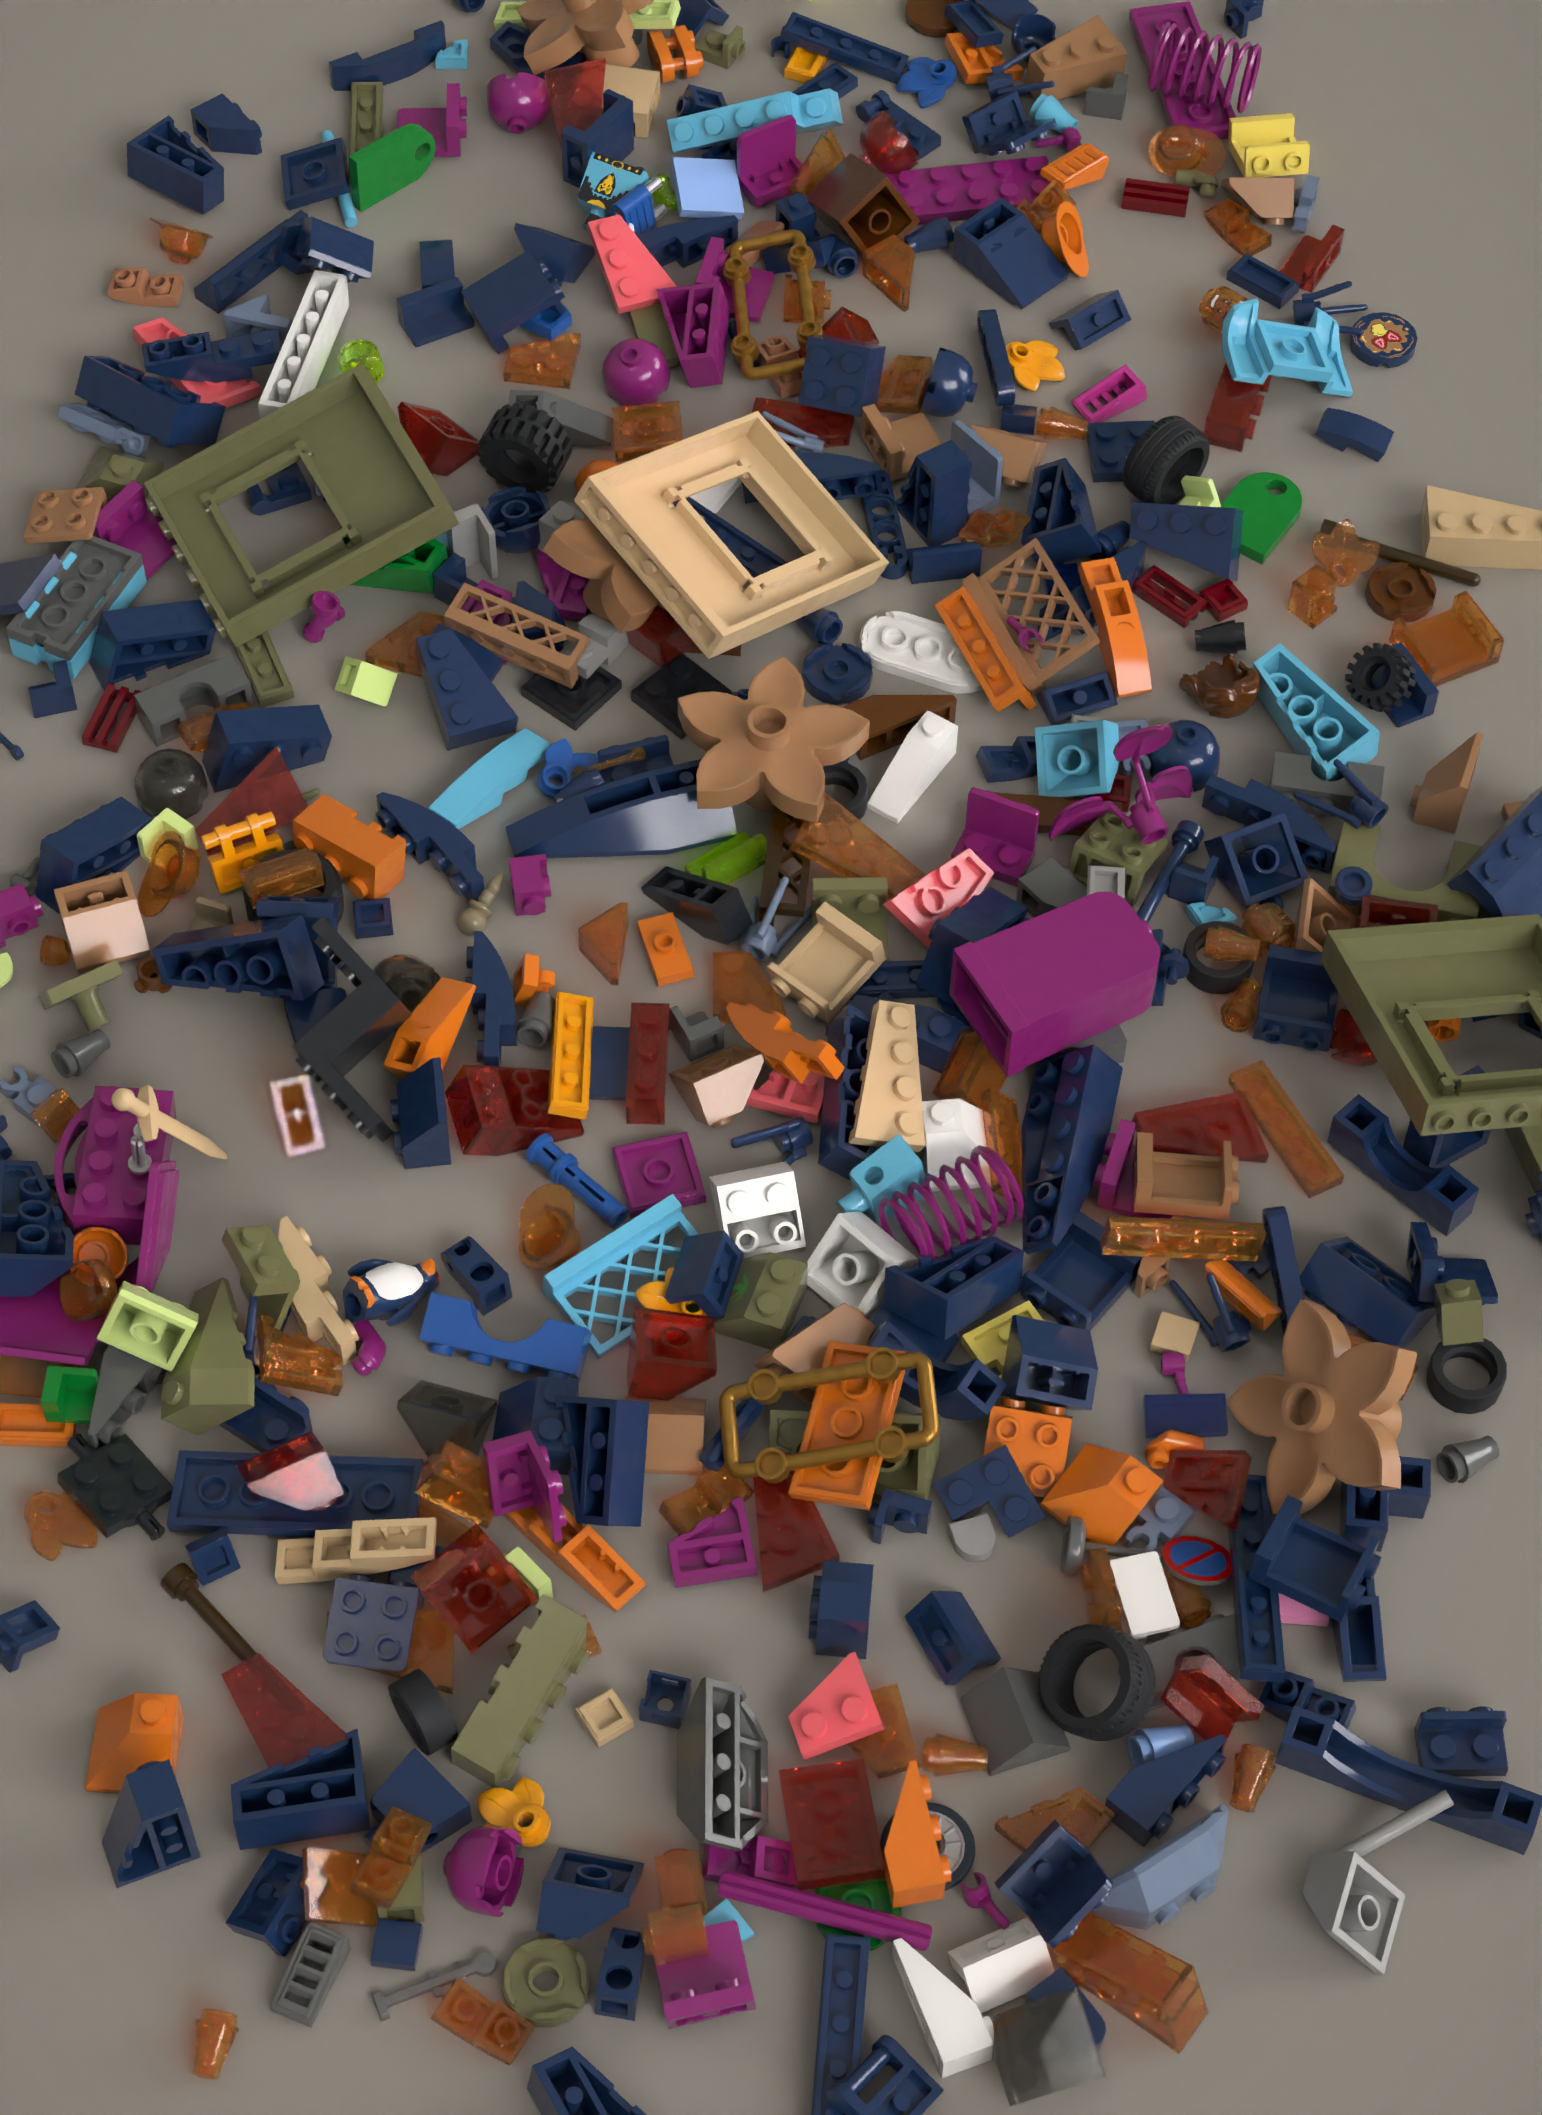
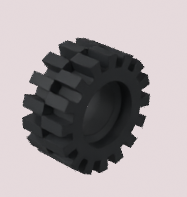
M1373 643V648L1368 645L1362 648L1363 655L1356 652L1353 656L1357 660L1355 665L1349 662L1347 666L1352 671V674H1345V680L1351 683L1346 688L1348 692L1352 693L1351 697L1371 710L1373 709L1377 712H1383V709L1388 712L1393 711V704L1398 707L1404 704L1401 699L1402 696L1407 698L1411 696L1412 693L1407 690L1408 686L1415 687L1416 681L1410 678V676L1416 675V669L1411 667L1413 662L1410 658L1406 657V654L1385 643L1384 645ZM1388 665L1390 668L1388 682L1381 689L1373 690L1371 687L1373 674L1379 667Z

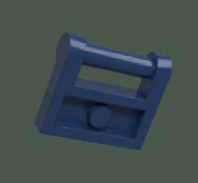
M297 462L265 479L272 493L271 495L262 493L258 484L246 490L250 497L249 505L253 513L259 516L312 500L311 490Z
M882 2035L872 2045V2053L843 2083H835L827 2092L826 2098L833 2109L846 2115H922L944 2089L895 2039L888 2035ZM885 2065H890L897 2073L866 2105L857 2094Z

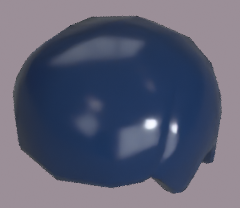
M1028 13L1021 15L1016 21L1011 34V44L1015 53L1018 55L1031 47H1036L1038 50L1056 39L1055 23L1040 14ZM1027 57L1024 60L1026 62H1029V57Z

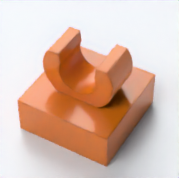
M525 953L515 970L513 981L515 1005L527 1007L534 993L539 991L549 993V987H554L555 973L550 970H539L540 956Z

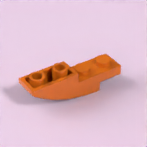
M1114 557L1081 562L1078 572L1099 629L1097 636L1101 642L1098 646L1116 697L1123 698L1150 693L1152 687L1147 651L1138 611L1128 580L1122 581Z
M729 1002L726 1006L729 1018L738 1033L754 1051L762 1053L765 1064L787 1079L802 1084L807 1075L812 1072L837 1080L845 1069L835 1056L836 1050L824 1040L817 1039L816 1042L811 1041L801 1034L794 1032L790 1028L792 1025L791 1021L783 1014L773 1011L772 1014L763 1012L752 1004L743 1006Z

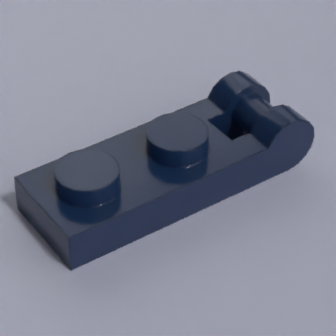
M883 90L873 94L870 101L865 100L856 106V113L860 120L918 161L941 146V135L892 102L889 95Z

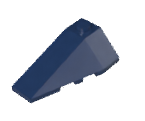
M0 1160V1296L31 1297L73 1267L74 1235L70 1227L66 1228L62 1219L63 1213L59 1205H55L50 1195V1187L37 1161Z

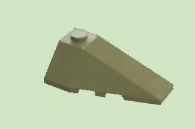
M223 1277L194 1293L189 1310L199 1314L197 1326L173 1371L167 1370L162 1382L161 1420L195 1435H199L254 1407L255 1370L252 1361L245 1357L243 1346L246 1344L244 1333L237 1330L235 1320L238 1312L229 1281Z
M770 1410L769 1447L778 1448L785 1455L799 1453L810 1410ZM895 1412L891 1426L900 1428L905 1434L922 1431V1414ZM938 1414L939 1435L931 1445L911 1449L903 1460L896 1463L882 1460L874 1493L882 1496L883 1490L886 1489L922 1499L928 1498L940 1455V1414Z

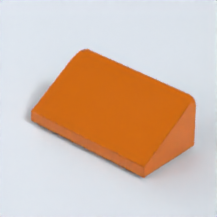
M1225 1260L1209 1261L1205 1265V1282L1208 1284L1206 1276L1212 1273L1223 1298L1258 1330L1264 1332L1282 1314V1310L1229 1262Z

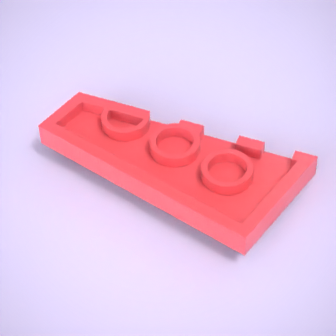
M162 317L133 327V338L141 347L142 344L157 340L187 336L186 333ZM169 378L180 391H191L200 395V403L212 404V402H217L226 406L225 409L261 396V385L254 380L250 382L245 379L197 382Z

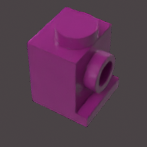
M546 854L510 858V882L516 916L539 915L546 912L545 897H551Z
M23 883L0 891V948L6 946V939L23 935L29 930L39 927L37 917L43 915L41 905L35 894L32 896L28 895Z

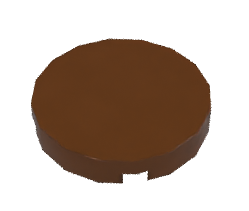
M908 0L905 9L907 24L910 27L911 25L916 27L917 32L924 36L946 37L947 33H954V30L957 29L944 15L946 5L965 0Z
M1393 562L1377 567L1371 573V577L1367 582L1365 597L1370 608L1384 619L1399 623L1414 622L1425 617L1433 608L1437 590L1434 580L1425 570L1419 567L1417 570L1411 568L1409 563Z

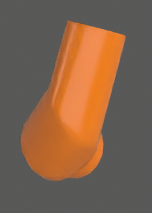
M1170 1429L1150 1441L1146 1446L1144 1455L1151 1468L1162 1469L1166 1467L1169 1458L1176 1452L1199 1457L1204 1448V1438Z

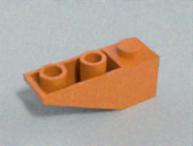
M442 977L412 1012V1015L397 1030L383 1066L399 1080H402L430 1059L440 1057L443 1071L476 986Z
M916 1760L909 1762L884 1849L883 1871L892 1909L944 1899L946 1882H951V1870L947 1855L939 1856L936 1841H941L942 1839L937 1814L929 1815L926 1802L932 1800L927 1774L920 1775Z

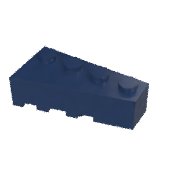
M303 914L173 933L152 949L164 985L199 989L217 987L225 988L226 992L240 993L242 991L260 992V996L276 997L277 995L291 996L292 1000L301 1001L306 1000L324 985Z

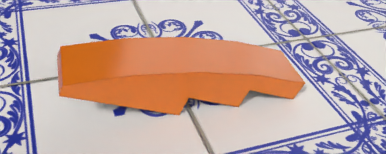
M535 1506L503 1514L556 1566L615 1613L646 1586V1582L589 1524L584 1527L581 1523H577L576 1518L564 1506L567 1525L561 1527L562 1541L557 1543L552 1542Z

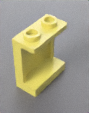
M1292 113L1229 118L1228 149L1244 177L1262 178L1308 174L1310 144L1308 141H1297L1295 139V117Z

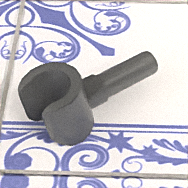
M36 857L22 875L18 873L12 875L10 878L11 887L23 883L28 895H34L36 886L31 880L38 871L40 857Z

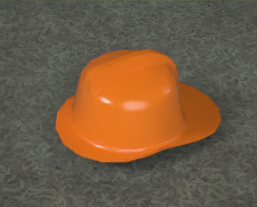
M1063 201L1059 204L1055 214L1042 221L1041 238L1059 262H1067L1068 266L1077 276L1084 278L1089 272V263L1083 240L1082 223L1076 208L1070 202Z

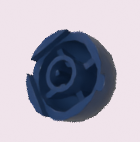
M939 348L920 412L937 417H949L960 412L965 402H973L978 384L972 382V367L962 355L948 349Z
M520 486L505 488L492 494L488 498L489 504L485 509L482 506L481 510L495 531L496 548L506 553L514 554L527 553L538 548L540 544L539 519L550 510L548 498L541 491L536 490V494L528 493L525 487Z
M1178 720L1170 722L1168 725L1173 730L1172 737L1164 746L1148 755L1151 762V777L1153 778L1159 772L1171 767L1186 766L1192 776L1194 792L1205 788L1211 775L1217 776L1220 746L1216 737L1205 725L1196 721Z

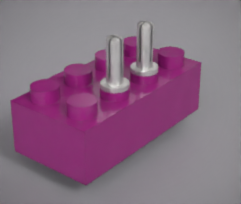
M95 1085L93 1098L71 1119L58 1145L54 1174L59 1207L67 1227H70L74 1236L89 1227H103L117 1232L126 1245H141L150 1165L153 1162L170 1160L173 1136L159 1129L157 1138L147 1142L142 1136L137 1116L127 1110L118 1111L112 1104L111 1098L113 1093L119 1088L126 1087ZM127 1088L132 1090L134 1096L138 1098L140 1088ZM153 1089L159 1111L176 1120L174 1091ZM87 1128L79 1143L75 1157L74 1173L77 1191L75 1194L69 1195L65 1192L63 1183L65 1159L77 1137Z

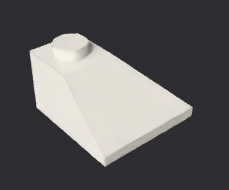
M959 1098L922 1101L926 1145L922 1149L926 1174L929 1173L939 1177V1170L943 1164L955 1169L956 1158L962 1156L970 1160L971 1150L978 1145L991 1148L1002 1158L994 1115ZM979 1155L981 1170L989 1187L1001 1186L993 1170ZM962 1163L961 1168L969 1188H981L971 1170ZM946 1172V1179L950 1190L961 1189L956 1180ZM930 1181L932 1192L941 1191L932 1181Z

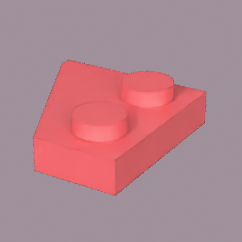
M773 1070L769 1073V1080L757 1090L752 1089L746 1105L793 1118L802 1116L806 1121L817 1124L823 1107L825 1076L810 1072L803 1083L800 1084L787 1079Z
M856 1652L848 1654L788 1716L804 1760L885 1730Z

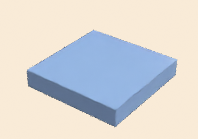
M672 158L670 166L679 217L711 218L735 215L738 220H742L744 208L735 160Z

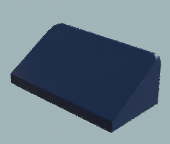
M835 236L806 239V244L813 250L816 259L814 268L824 267L828 263L836 242ZM793 243L765 248L763 255L766 271L774 272V274L792 272L788 261V253Z
M1107 671L1048 688L1036 694L1037 700L1051 725L1071 720L1072 714L1083 716L1118 705Z

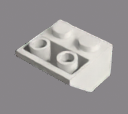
M785 1161L709 1177L720 1231L724 1230L744 1253L743 1258L768 1252L778 1253L806 1247L794 1171Z

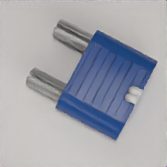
M654 177L645 185L639 184L611 206V215L619 214L635 234L654 229L656 221L667 213V207L662 203L653 208L651 194L662 186L661 179Z

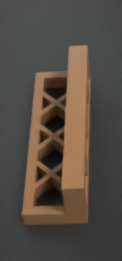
M467 583L462 585L444 614L446 627L471 638L498 657L571 689L579 678L577 664L590 644V637ZM469 596L480 601L483 609L469 613L462 610L461 607ZM505 612L512 615L515 622L501 627L493 623L491 616ZM537 626L544 629L546 637L530 640L524 636L522 630ZM569 640L577 645L569 657L556 651L554 643Z

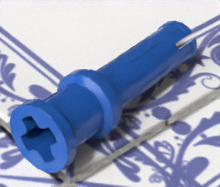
M544 1133L536 1138L527 1149L525 1160L530 1164L536 1163L549 1174L548 1179L553 1184H563L582 1202L609 1223V1226L612 1228L618 1227L626 1219L629 1213L628 1208L623 1206L603 1189L601 1185L578 1167L577 1158L573 1154L564 1153L553 1143L554 1138L548 1133Z

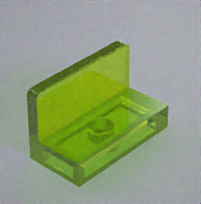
M743 831L686 864L685 872L730 885L765 864L766 838L762 833L750 838Z

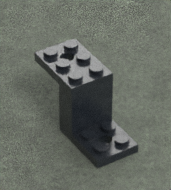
M322 916L311 926L319 935L314 942L336 966L341 961L345 963L340 970L356 989L293 1045L300 1054L295 1061L318 1084L322 1080L326 1082L321 1088L323 1092L343 1112L347 1108L352 1111L347 1118L368 1139L375 1135L380 1141L384 1142L394 1131L344 1076L407 1020L412 1013Z

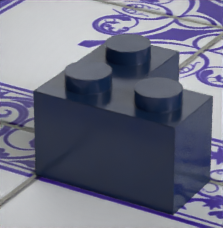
M1399 1456L1401 1461V1489L1378 1491L1349 1485L1341 1481L1340 1537L1364 1548L1367 1547L1372 1536L1380 1539L1376 1551L1381 1552L1388 1531V1516L1423 1519L1431 1497V1459Z
M823 1560L822 1576L814 1575L809 1614L808 1639H816V1655L846 1657L848 1654L856 1652L858 1659H866L874 1564Z

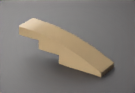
M436 1517L353 1521L352 1529L315 1530V1538L280 1539L277 1546L275 1579L278 1585L335 1580L336 1578L345 1579L349 1578L350 1575L366 1576L433 1560L435 1558Z

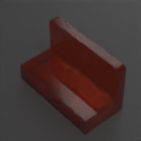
M1332 225L1322 240L1305 235L1279 272L1299 282L1300 289L1312 293L1339 256L1345 229Z
M1209 1655L1181 1658L1161 1696V1701L1204 1740L1223 1735L1228 1739L1236 1722L1257 1721L1265 1707Z

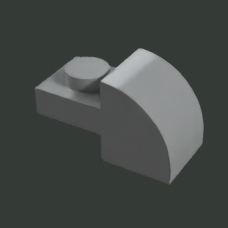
M595 614L583 618L578 623L579 633L590 637V644L577 664L578 675L588 679L602 663L609 666L629 645L627 632L620 634L612 623ZM570 641L560 653L570 657L577 644Z

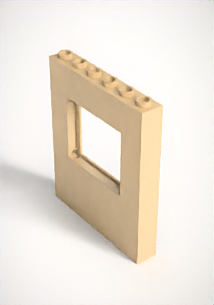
M759 411L591 475L586 479L574 499L575 503L708 659L874 585L889 564V561ZM738 477L805 556L753 578L685 498ZM680 500L677 506L675 507L673 505V502ZM748 580L751 584L745 590L744 585Z

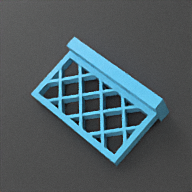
M673 1194L544 1275L543 1294L550 1303L554 1301L571 1324L587 1327L590 1332L593 1321L616 1324L615 1336L603 1344H600L593 1334L591 1335L589 1348L598 1359L643 1331L653 1314L647 1311V1315L640 1320L622 1317L625 1300L639 1302L635 1292L627 1291L629 1275L653 1278L652 1282L657 1281V1279L665 1280L666 1272L659 1271L661 1254L679 1256L681 1250L678 1247L663 1245L665 1234L679 1226L686 1237L699 1235L681 1212L682 1205ZM658 1238H660L659 1244L652 1243ZM640 1250L656 1252L655 1269L631 1266L633 1254ZM628 1258L627 1265L620 1264L622 1261ZM608 1270L625 1273L623 1289L617 1290L600 1287L601 1275ZM594 1279H596L595 1285L588 1284ZM576 1291L593 1294L590 1311L574 1309L566 1297ZM597 1295L621 1299L618 1316L594 1312ZM582 1319H588V1326H586ZM621 1325L628 1326L626 1329L620 1332Z

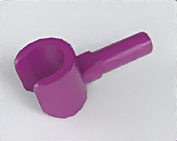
M1068 127L1063 130L1061 136L1037 140L1036 147L1065 145L1067 151L1070 152L1082 145L1080 142L1082 138L1077 129Z
M1013 616L1007 618L1006 622L1016 631L1018 642L1027 653H1032L1031 649L1027 646L1029 639L1035 637L1043 643V638L1035 629L1024 628Z
M1163 1352L1161 1375L1175 1377V1384L1182 1406L1189 1407L1192 1405L1185 1382L1184 1355L1179 1352Z
M974 1873L978 1885L976 1888H968L963 1882L960 1883L965 1901L969 1907H982L1003 1930L1010 1926L1011 1922L991 1899L986 1878L982 1873Z

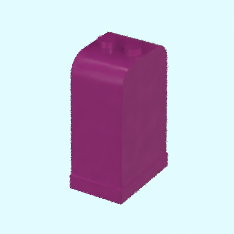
M1096 892L974 943L968 942L954 948L949 995L1005 1076L1009 1077L1023 1071L1024 1067L1148 1010L1154 995L1160 947L1153 937V932L1148 922L1144 919L1140 920L1123 897L1112 892Z

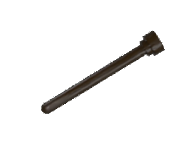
M1324 519L1316 542L1317 546L1330 549L1331 546L1337 548L1338 545L1388 561L1409 563L1411 568L1418 569L1419 567L1427 573L1471 587L1478 586L1481 581L1477 573L1343 532L1344 528L1339 527L1338 522Z
M180 1563L171 1568L164 1575L160 1583L165 1592L172 1599L178 1598L181 1602L186 1601L290 1715L301 1717L306 1710L305 1704L199 1591V1583L196 1581L197 1575L186 1563Z

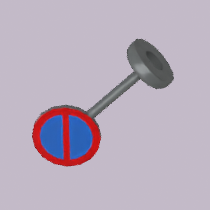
M1069 1515L1062 1542L1061 1572L1066 1574L1077 1573L1081 1567L1084 1552L1128 1557L1151 1551L1085 1542V1521L1080 1517ZM1181 1536L1173 1538L1164 1544L1162 1553L1157 1552L1163 1566L1173 1576L1184 1582L1199 1586H1215L1225 1583L1232 1577L1230 1553L1223 1546L1211 1540L1197 1536Z

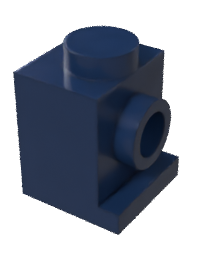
M798 192L776 201V221L784 223V230H799L806 239L820 237L819 232L815 229V221H817L816 210L811 203H808V198Z

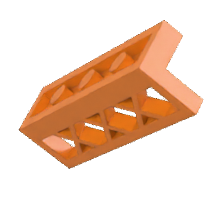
M962 586L936 603V609L995 710L1000 712L1018 699H1020L1028 711L1037 707L1035 699L1029 689L1021 682L966 587Z

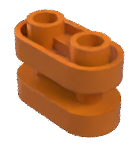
M685 25L675 26L674 29L670 30L671 37L664 38L661 29L647 31V49L654 70L660 72V83L674 81L675 71L681 70L685 79L699 76V70L704 68L701 51L695 50V39L692 30L688 31ZM670 50H673L676 58H672Z

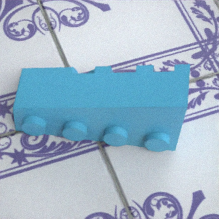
M1281 643L1277 644L1253 663V668L1258 671L1260 677L1259 685L1261 687L1258 697L1296 754L1312 756L1311 770L1316 777L1330 782L1340 780L1344 776L1334 766V760L1339 759L1346 766L1348 761L1367 764L1378 755L1380 731Z

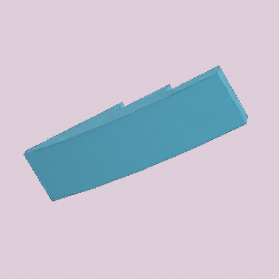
M524 728L474 763L428 809L450 822L457 829L462 828L500 806L503 794L526 781L528 769L545 760V753L552 744L529 729Z

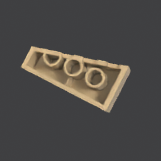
M1426 485L1420 512L1423 557L1452 566L1542 570V511Z

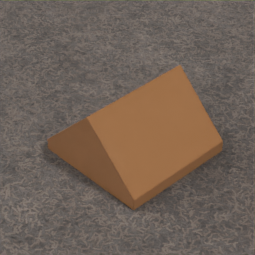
M1312 878L1305 879L1297 911L1293 948L1322 953L1327 931L1353 929L1356 916L1349 912Z
M625 1396V1400L650 1402L645 1473L702 1475L703 1464L700 1461V1455L704 1451L706 1399Z

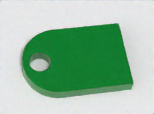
M407 124L349 155L353 206L362 212L418 180L427 171L434 158L436 145L433 136L418 124Z
M1261 472L1243 478L1221 504L1223 508H1236L1244 511L1240 554L1263 565L1298 520L1302 506V495L1294 482L1279 474ZM1278 489L1283 494L1274 495L1268 492V490Z

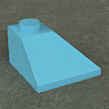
M1106 720L1035 727L1039 796L1068 798L1110 793L1120 762L1116 760L1113 754L1114 747L1119 742L1118 724Z

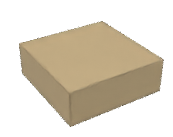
M1162 1311L1151 1342L1150 1351L1159 1354L1163 1352H1179L1184 1355L1185 1362H1189L1200 1322Z
M613 1688L575 1709L576 1716L597 1748L634 1728L633 1718Z

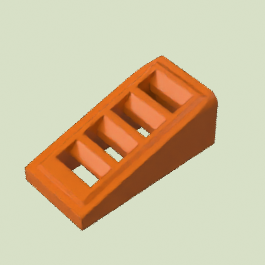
M1086 143L1043 167L1040 175L1064 191L1103 179L1109 163V157L1090 143Z

